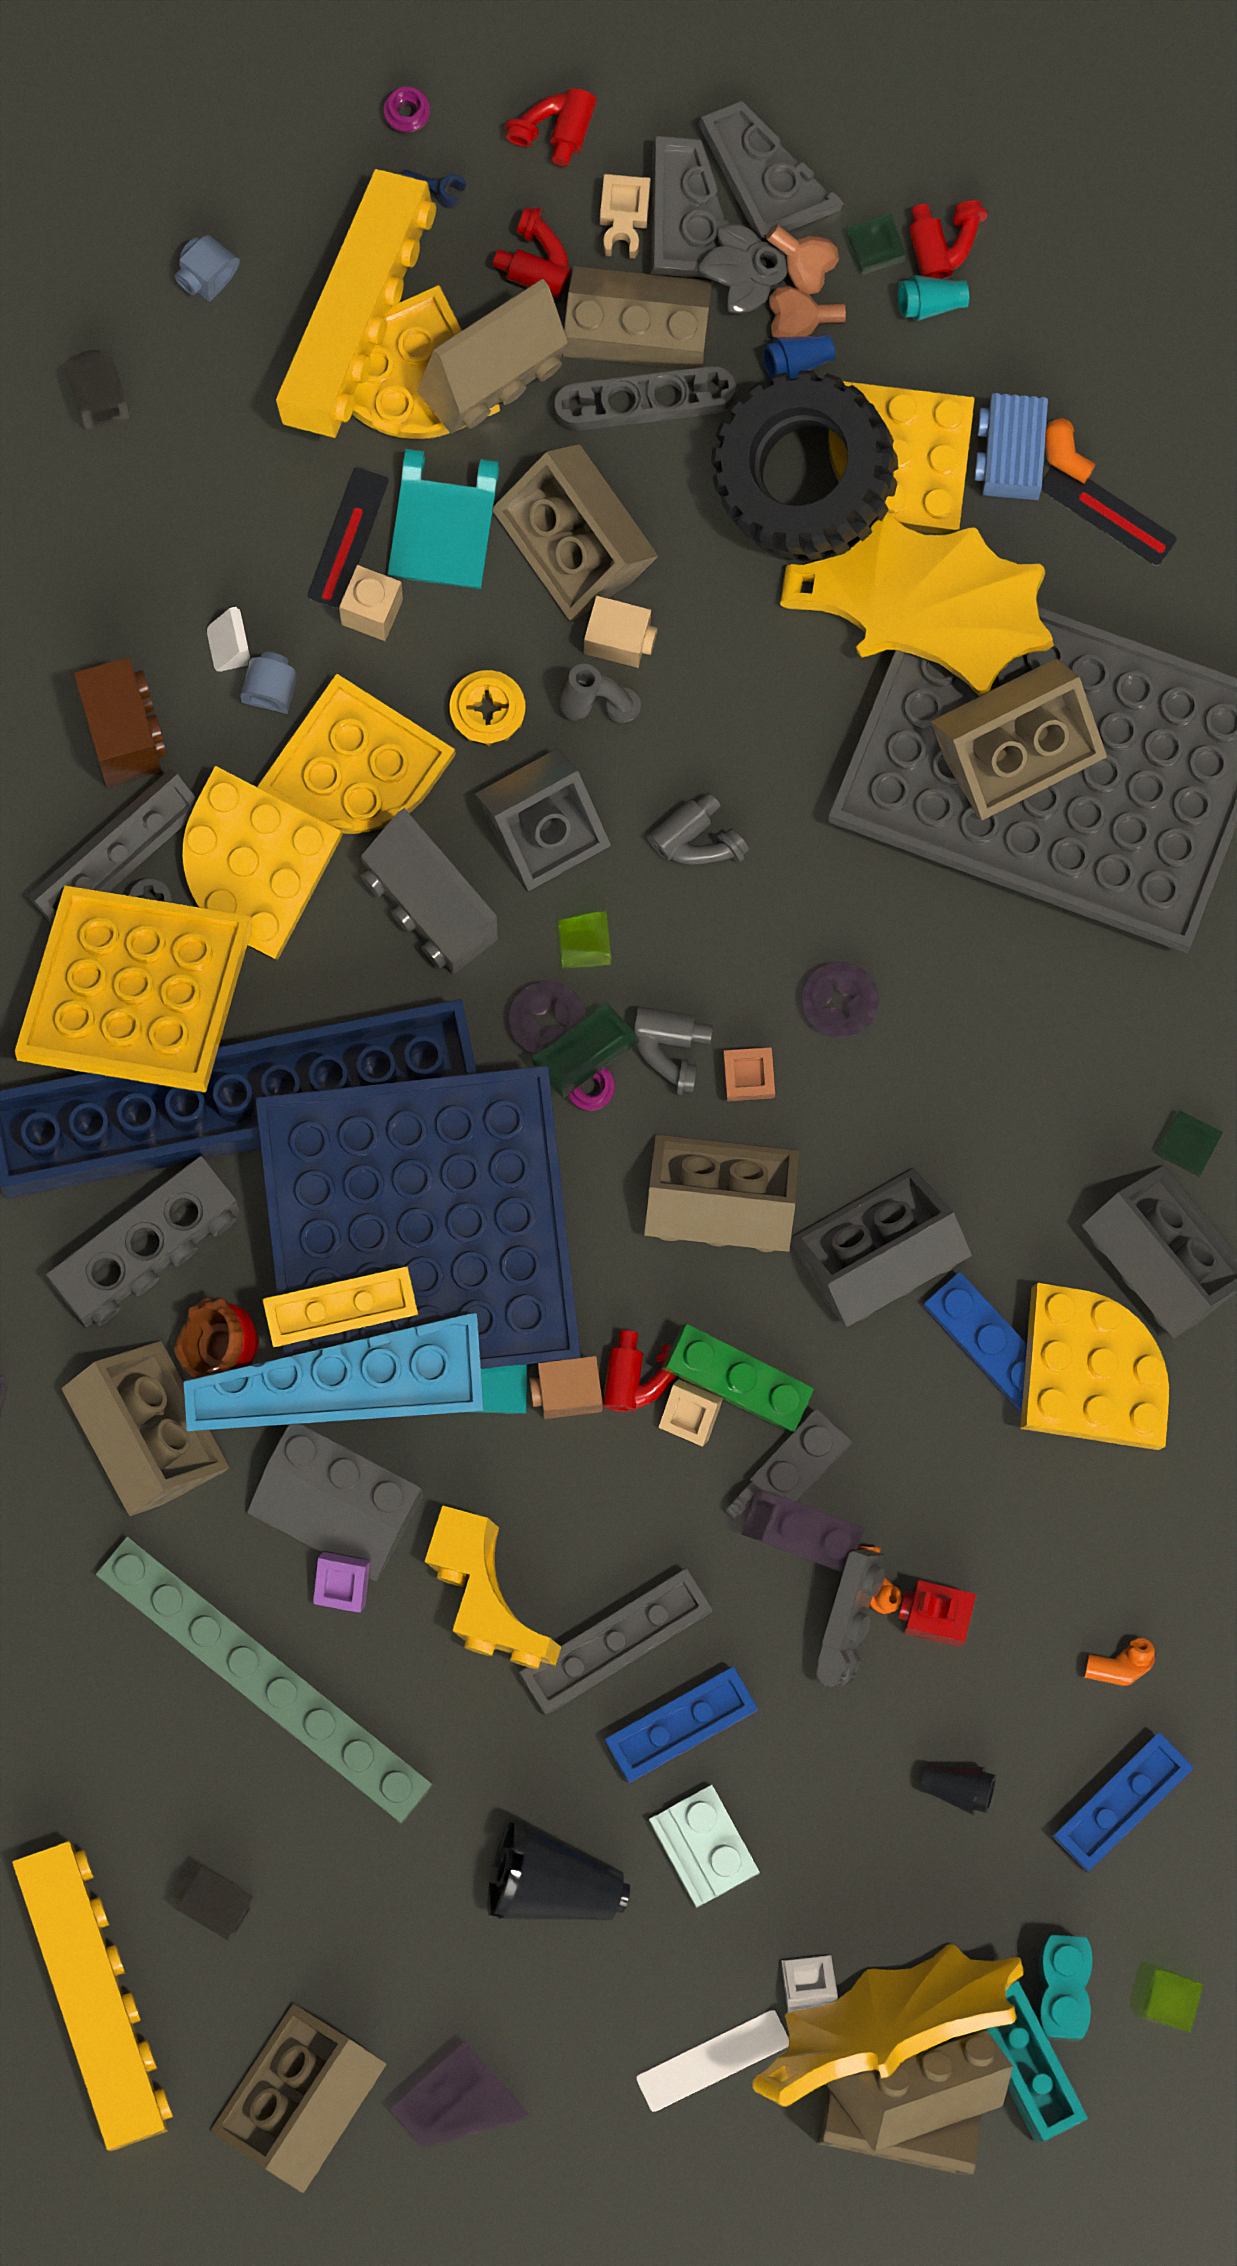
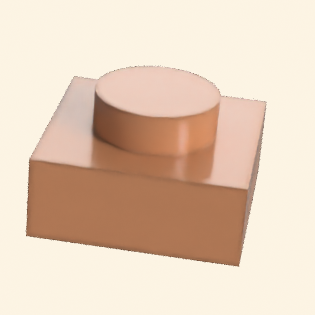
M772 1047L723 1051L726 1102L775 1098Z

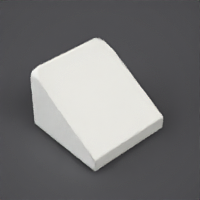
M237 607L229 608L207 628L208 641L216 671L248 666L250 661L240 609H237Z
M831 1955L782 1960L787 2013L816 2008L838 2000Z

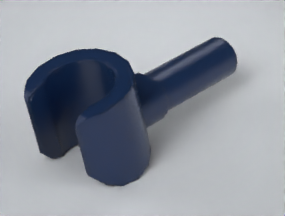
M407 169L402 173V176L428 182L429 191L436 194L438 202L444 208H454L460 201L457 197L448 195L445 191L446 187H453L458 191H465L466 188L465 180L455 174L447 175L440 181Z

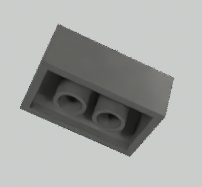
M405 808L400 810L361 855L362 868L365 872L360 876L376 897H380L384 893L395 906L391 913L399 925L407 933L414 929L425 941L421 948L428 959L438 969L445 965L455 975L498 940L497 915Z
M1164 1165L1119 1191L1082 1225L1091 1236L1094 1246L1108 1257L1121 1273L1125 1284L1139 1295L1152 1311L1155 1321L1162 1328L1166 1329L1173 1338L1196 1325L1237 1293V1254Z
M914 1168L791 1238L794 1250L825 1302L846 1327L866 1319L874 1311L899 1297L908 1295L916 1287L941 1273L950 1271L958 1263L972 1256L954 1212Z
M289 1424L268 1461L247 1514L320 1553L328 1552L370 1560L369 1579L377 1583L423 1498V1492L421 1487L302 1424Z

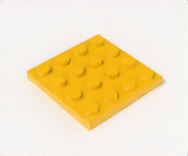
M64 885L15 1048L17 1061L206 1092L253 926L251 916Z

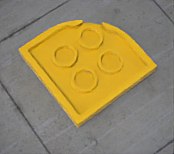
M439 285L390 308L387 315V330L384 340L380 345L375 344L370 355L371 367L369 375L364 383L358 384L354 393L355 401L352 415L374 430L407 439L435 438L450 433L417 393V388L433 350L462 331ZM499 403L490 408L491 412L488 416L500 411Z
M843 381L846 386L854 385L874 405L894 440L892 445L898 455L899 469L894 471V478L898 483L895 496H888L885 501L889 508L887 514H890L904 527L913 531L944 535L959 531L975 397ZM829 429L828 446L830 460L836 478L840 482L846 469L848 454L842 439Z
M336 674L257 788L344 832V834L365 833L386 827L392 818L403 808L408 813H411L432 790L456 755L454 748Z
M215 766L191 812L185 829L182 857L186 881L192 896L200 908L251 916L253 926L247 945L278 960L344 832Z
M1037 1283L1032 1286L1020 1429L1153 1450H1161L1166 1447L1169 1406L1168 1374L1161 1351L1145 1325L1127 1308L1098 1293Z

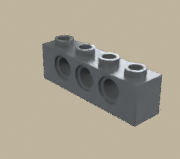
M200 1156L52 1269L46 1276L50 1284L85 1328L94 1322L97 1326H100L120 1311L121 1307L118 1303L134 1292L136 1296H140L153 1287L159 1280L157 1273L170 1263L179 1266L192 1257L198 1250V1247L195 1245L209 1233L216 1237L232 1226L237 1219L234 1214L240 1210L238 1202L204 1158ZM179 1207H194L198 1211V1217L193 1224L182 1227L172 1222L173 1213ZM145 1235L154 1236L160 1241L157 1251L150 1256H140L133 1251L135 1242ZM105 1265H114L121 1270L120 1278L111 1286H101L95 1282L97 1271Z

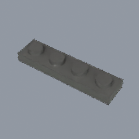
M169 769L36 887L28 897L50 924L53 925L64 885L109 893L188 822L197 798L180 776Z
M686 1568L562 1645L556 1666L540 1662L538 1669L527 1667L519 1672V1675L544 1715L547 1716L712 1613L713 1609Z

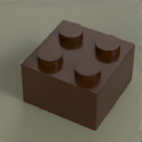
M130 657L74 672L106 787L109 788L162 773L158 758L167 756L156 714L146 716L147 713L154 712L144 671L134 672Z

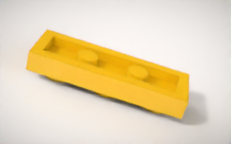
M408 1267L263 1299L273 1347L418 1315Z

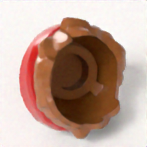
M206 1297L188 1310L187 1323L182 1326L180 1334L176 1338L173 1351L180 1361L182 1368L196 1379L251 1366L259 1349V1337L252 1319L243 1308L226 1302L222 1297L217 1298L215 1301Z

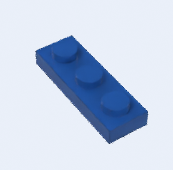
M959 1272L928 1299L923 1307L1021 1413L1027 1343L968 1279Z
M733 1666L607 1737L604 1741L628 1784L754 1714L758 1711V1708Z
M1158 1732L1052 1837L1088 1873L1194 1767Z

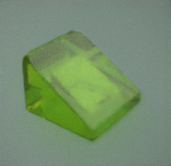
M607 911L559 920L563 968L610 965L611 954Z
M1156 1969L1142 2019L1191 2033L1204 1984L1165 1970Z

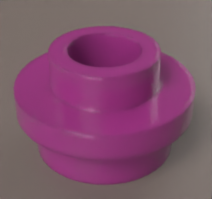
M401 87L390 93L385 100L384 116L387 123L394 130L402 133L416 132L424 127L429 120L430 104L427 97L418 89ZM403 107H412L416 111L410 117H403L399 114L400 109Z
M584 1063L577 1066L570 1073L566 1084L567 1095L570 1101L576 1107L585 1111H596L605 1107L611 1101L615 1089L611 1073L604 1066L597 1063ZM586 1081H595L599 1085L600 1090L595 1095L590 1096L583 1093L581 1086Z

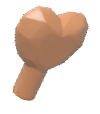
M778 224L774 225L766 236L770 243L787 255V269L796 288L808 295L819 293L824 285L825 273L834 269L839 261L837 247L829 239L818 236H807L797 240Z
M791 286L779 287L769 296L770 308L775 315L771 324L772 337L809 336L818 324L846 322L845 304L818 305L810 295Z

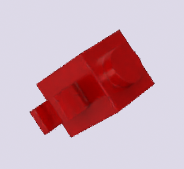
M918 1580L914 1592L905 1590L898 1619L907 1621L904 1634L961 1648L966 1640L976 1594Z

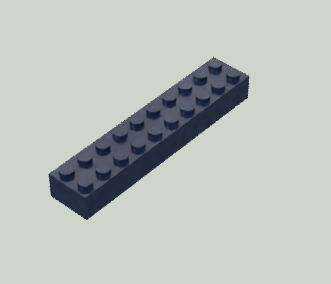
M462 999L219 1047L206 1092L93 1073L1 1090V1189L6 1199L191 1163L200 1156L206 1160L261 1149L256 1098L477 1074Z

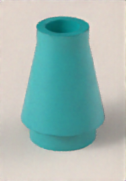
M911 275L909 280H901L898 284L897 300L900 314L903 318L911 317L913 321L917 322L951 310L967 308L969 305L968 284L966 280H948Z

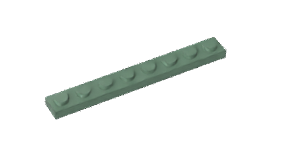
M129 1537L125 1538L96 1573V1576L400 1824L406 1820L433 1786L432 1783Z

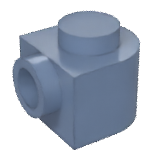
M206 235L201 239L194 237L183 248L179 259L180 270L174 277L186 292L191 295L199 293L210 302L232 279L238 269L240 260L211 235Z
M263 652L261 657L251 658L240 695L241 702L288 714L297 681L295 669L288 665L289 659L272 652Z

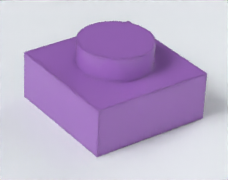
M322 1552L317 1562L313 1604L361 1613L366 1606L370 1560Z

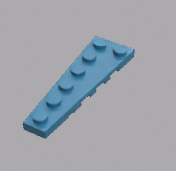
M477 1313L184 1381L187 1431L483 1411Z

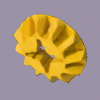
M492 670L474 672L463 678L453 690L450 698V715L455 729L459 730L469 742L476 741L490 746L502 740L508 741L511 735L522 726L526 709L524 695L518 684L506 674ZM485 691H489L493 706H501V711L493 712V719L490 720L491 725H486L482 712H474V707L482 706Z

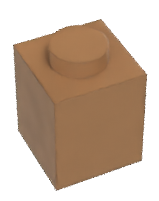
M596 1356L538 1363L539 1377L529 1379L533 1407H543L544 1419L602 1412L603 1404Z

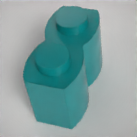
M1051 1935L1045 1939L1038 1956V1975L1043 1991L1037 2002L1036 2017L1048 2040L1077 2042L1083 2039L1088 2030L1091 2006L1085 1986L1091 1976L1093 1956L1087 1937Z

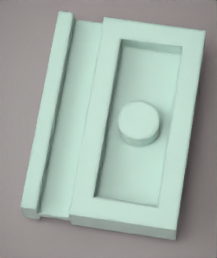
M713 1785L649 1819L655 1834L696 1908L760 1873Z

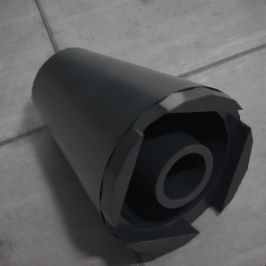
M514 1819V1823L509 1822L506 1826L493 1863V1867L498 1868L496 1884L489 1882L487 1894L488 1915L498 1917L499 1919L612 1920L616 1912L623 1913L625 1911L630 1895V1884L624 1882V1873L525 1821Z

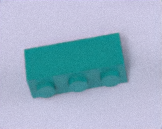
M1017 1981L1011 1984L1006 1991L1007 2001L1015 2008L1016 2020L1011 2024L982 2030L988 2031L1013 2065L1008 2090L1035 2143L1038 2144L1087 2120L1088 2117L1024 1991Z

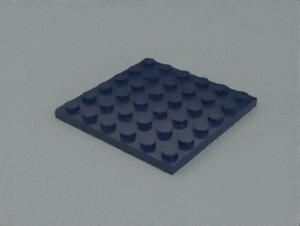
M548 1066L256 1098L277 1296L408 1267L418 1315L283 1345L284 1358L476 1313L481 1369L581 1358Z

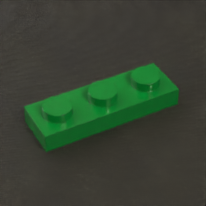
M689 1324L681 1325L662 1367L663 1370L705 1391L722 1397L724 1401L788 1433L795 1432L814 1391L813 1387Z

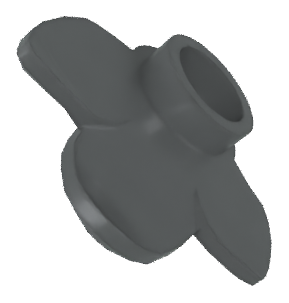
M730 224L718 227L717 236L721 246L713 249L706 255L698 267V271L716 282L730 286L727 296V309L729 313L741 314L758 309L766 302L770 287L777 286L785 279L788 273L787 255L772 243L761 241L751 229L745 226ZM765 257L771 260L774 268H765L761 264L760 258Z

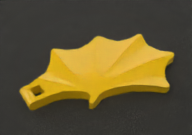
M886 514L882 521L877 519L870 529L873 533L863 542L861 540L858 541L845 554L805 565L790 564L785 568L780 599L782 607L817 610L839 615L864 631L865 638L856 646L861 658L885 650L910 653L939 663L966 682L978 696H982L990 691L993 681L999 672L1013 659L1030 652L1048 651L1054 646L1051 633L1039 618L1036 600L1038 590L1046 574L1044 567L1041 564H1017L999 558L985 544L975 527L948 535H924L904 527L890 514ZM802 582H814L812 593H801Z
M949 1944L934 1957L911 1969H868L862 1974L852 1989L835 2002L816 2008L790 2011L785 2015L789 2031L788 2050L777 2057L765 2071L755 2077L753 2089L756 2093L782 2106H789L812 2090L832 2080L869 2070L880 2071L881 2078L889 2077L899 2064L907 2058L950 2038L990 2027L1011 2024L1016 2020L1017 2016L1014 2006L1007 2001L1006 1991L1014 1981L1023 1976L1024 1970L1021 1958L1012 1957L997 1961L971 1960L954 1944Z

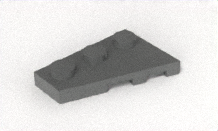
M743 101L700 118L698 126L752 231L761 241L767 240L768 232L776 224L788 232L841 211L844 202L833 191L828 193L813 178L815 173L803 161L799 164L780 145L781 139Z
M656 136L652 143L651 274L710 279L702 275L698 271V267L710 251L721 246L717 236L718 227L729 225V222L724 219L717 198L718 189L702 140Z

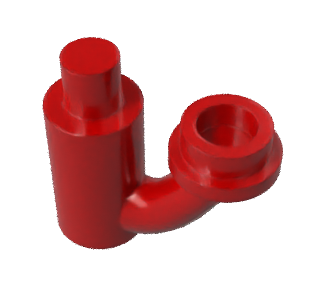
M578 88L567 89L566 93L548 96L535 104L519 119H508L505 124V130L507 131L505 138L514 145L530 147L533 140H536L539 135V129L536 125L546 118L558 114L550 139V143L555 147L551 161L556 165L567 167L569 166L572 154L581 152L597 98L593 94Z
M965 201L954 208L953 222L956 227H961L956 241L950 248H947L941 221L939 218H932L929 204H919L911 209L914 223L910 225L909 232L921 276L947 279L964 262L973 246L979 223L988 217L987 210L982 207L981 201Z
M526 207L520 218L517 233L523 235L524 240L529 242L535 236L545 249L548 260L520 249L516 251L515 255L498 249L492 266L508 272L507 280L527 288L544 279L549 285L552 297L560 300L571 274L567 253L558 237L547 223L541 219L543 209L539 207L535 209Z
M620 1330L617 1348H610L602 1405L605 1409L619 1412H635L636 1408L644 1407L656 1400L676 1377L661 1367L647 1383L640 1385L643 1352L637 1350L639 1335L637 1332ZM662 1345L661 1354H657L656 1362L664 1364L672 1345Z

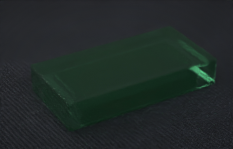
M606 1003L533 1056L532 1063L534 1067L548 1066L550 1085L564 1098L637 1045L638 1035Z

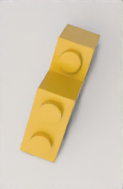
M442 1505L425 1562L438 1572L436 1577L438 1580L464 1587L466 1580H468L452 1630L466 1641L464 1648L486 1656H492L494 1649L512 1654L510 1661L533 1669H538L540 1662L556 1666L561 1646L551 1638L538 1634L520 1623L511 1612L501 1593L495 1568V1548L499 1527L487 1517Z

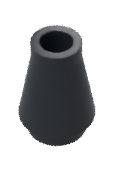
M927 1763L921 1780L920 1792L931 1794L972 1815L976 1811L988 1813L994 1794L996 1774L985 1772V1767Z

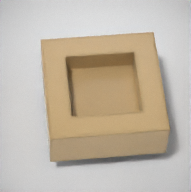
M679 1379L673 1384L658 1428L703 1447L709 1441L723 1398Z

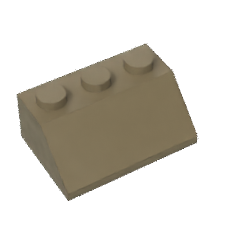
M574 266L568 293L564 327L568 344L563 357L680 370L703 367L712 281Z
M541 279L433 350L417 388V393L451 434L465 425L469 429L477 426L490 414V408L501 401L504 405L512 403L524 393L528 383L536 378L541 382L545 381L562 366L560 359L568 341L549 285L544 279Z
M580 444L547 451L493 507V512L569 621L575 620L593 609L596 596L608 599L629 586L658 557L656 551Z
M1057 658L931 721L945 762L981 820L1107 757L1080 676Z
M656 1135L644 1236L658 1237L665 1241L687 1240L705 1242L717 1247L726 1245L750 1247L762 1252H772L775 1250L789 1252L796 1203L799 1151Z
M162 1341L95 1361L61 1388L129 1517L164 1505L230 1468L210 1430L187 1431L184 1382Z
M293 2003L210 2132L304 2194L387 2064Z
M979 2030L950 2038L907 2058L899 2064L889 2077L881 2078L880 2071L869 2070L847 2075L826 2084L871 2148L876 2152L1002 2107L1013 2065L988 2031Z
M829 2089L819 2144L967 2176L974 2174L982 2114L874 2152Z

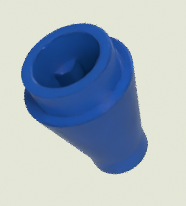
M829 334L820 336L774 337L772 343L763 346V362L766 372L772 381L773 375L784 372L788 374L790 379L798 377L800 370H813L825 363L834 361L835 347Z

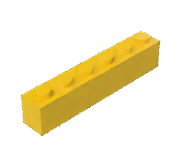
M375 169L277 395L276 402L283 425L336 438L342 422L349 421L354 408L356 388L359 383H364L369 375L371 367L370 355L375 344L380 345L384 340L387 330V315L391 306H397L401 300L404 288V275L407 268H413L417 262L421 235L424 229L429 230L434 222L436 204L431 201L428 182Z
M68 1841L12 1861L107 2150L114 2151L168 2131L165 2120L173 2117L171 2106L164 2088L155 2091L149 2071L157 2069L156 2061L148 2040L139 2043L133 2023L141 2021L140 2013L132 1992L123 1995L117 1976L125 1973L124 1965L116 1944L107 1947L101 1928L109 1926V1920L101 1898L91 1899L86 1880L92 1879L94 1876L85 1850L76 1852L74 1845Z

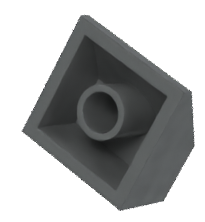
M558 748L475 793L494 836L528 891L611 846L578 770Z

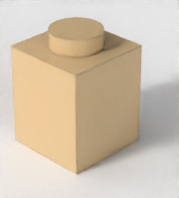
M357 565L339 607L341 624L386 641L403 601L401 581Z
M596 596L584 638V654L639 668L642 654L651 655L658 628L650 626L651 610Z

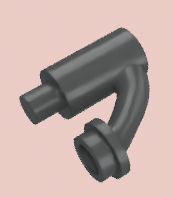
M585 663L578 664L571 669L560 698V708L565 717L571 721H576L589 715L597 696L607 698L605 702L606 711L610 718L618 723L634 720L641 710V700L636 692L622 687L610 678L601 676L597 668Z
M709 792L698 802L689 799L647 835L651 846L664 860L670 861L672 859L678 863L688 865L712 863L729 858L740 863L744 860V854L749 851L745 841L733 829H729L726 833L720 832L716 836L718 844L706 846L689 845L691 841L711 825L709 816L721 807L718 800Z
M638 1006L633 1040H636L639 1052L657 1072L678 1086L677 1095L683 1096V1092L693 1094L697 1065L688 1064V1060L682 1059L681 1067L677 1066L662 1052L659 1044L690 1048L691 1041L710 1044L713 1025L695 1023V1015Z

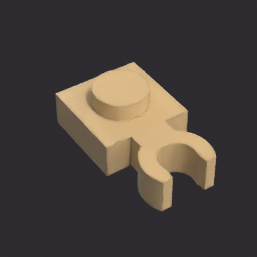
M604 174L600 225L613 226L608 229L604 236L603 248L605 256H611L614 242L625 240L630 245L629 257L636 258L639 251V237L633 228L646 229L650 178Z

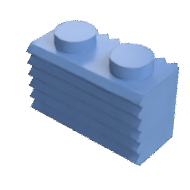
M994 393L991 395L989 409L980 408L978 436L986 437L985 453L977 452L974 480L983 481L982 496L1027 500L1039 499L1043 476L1047 398Z

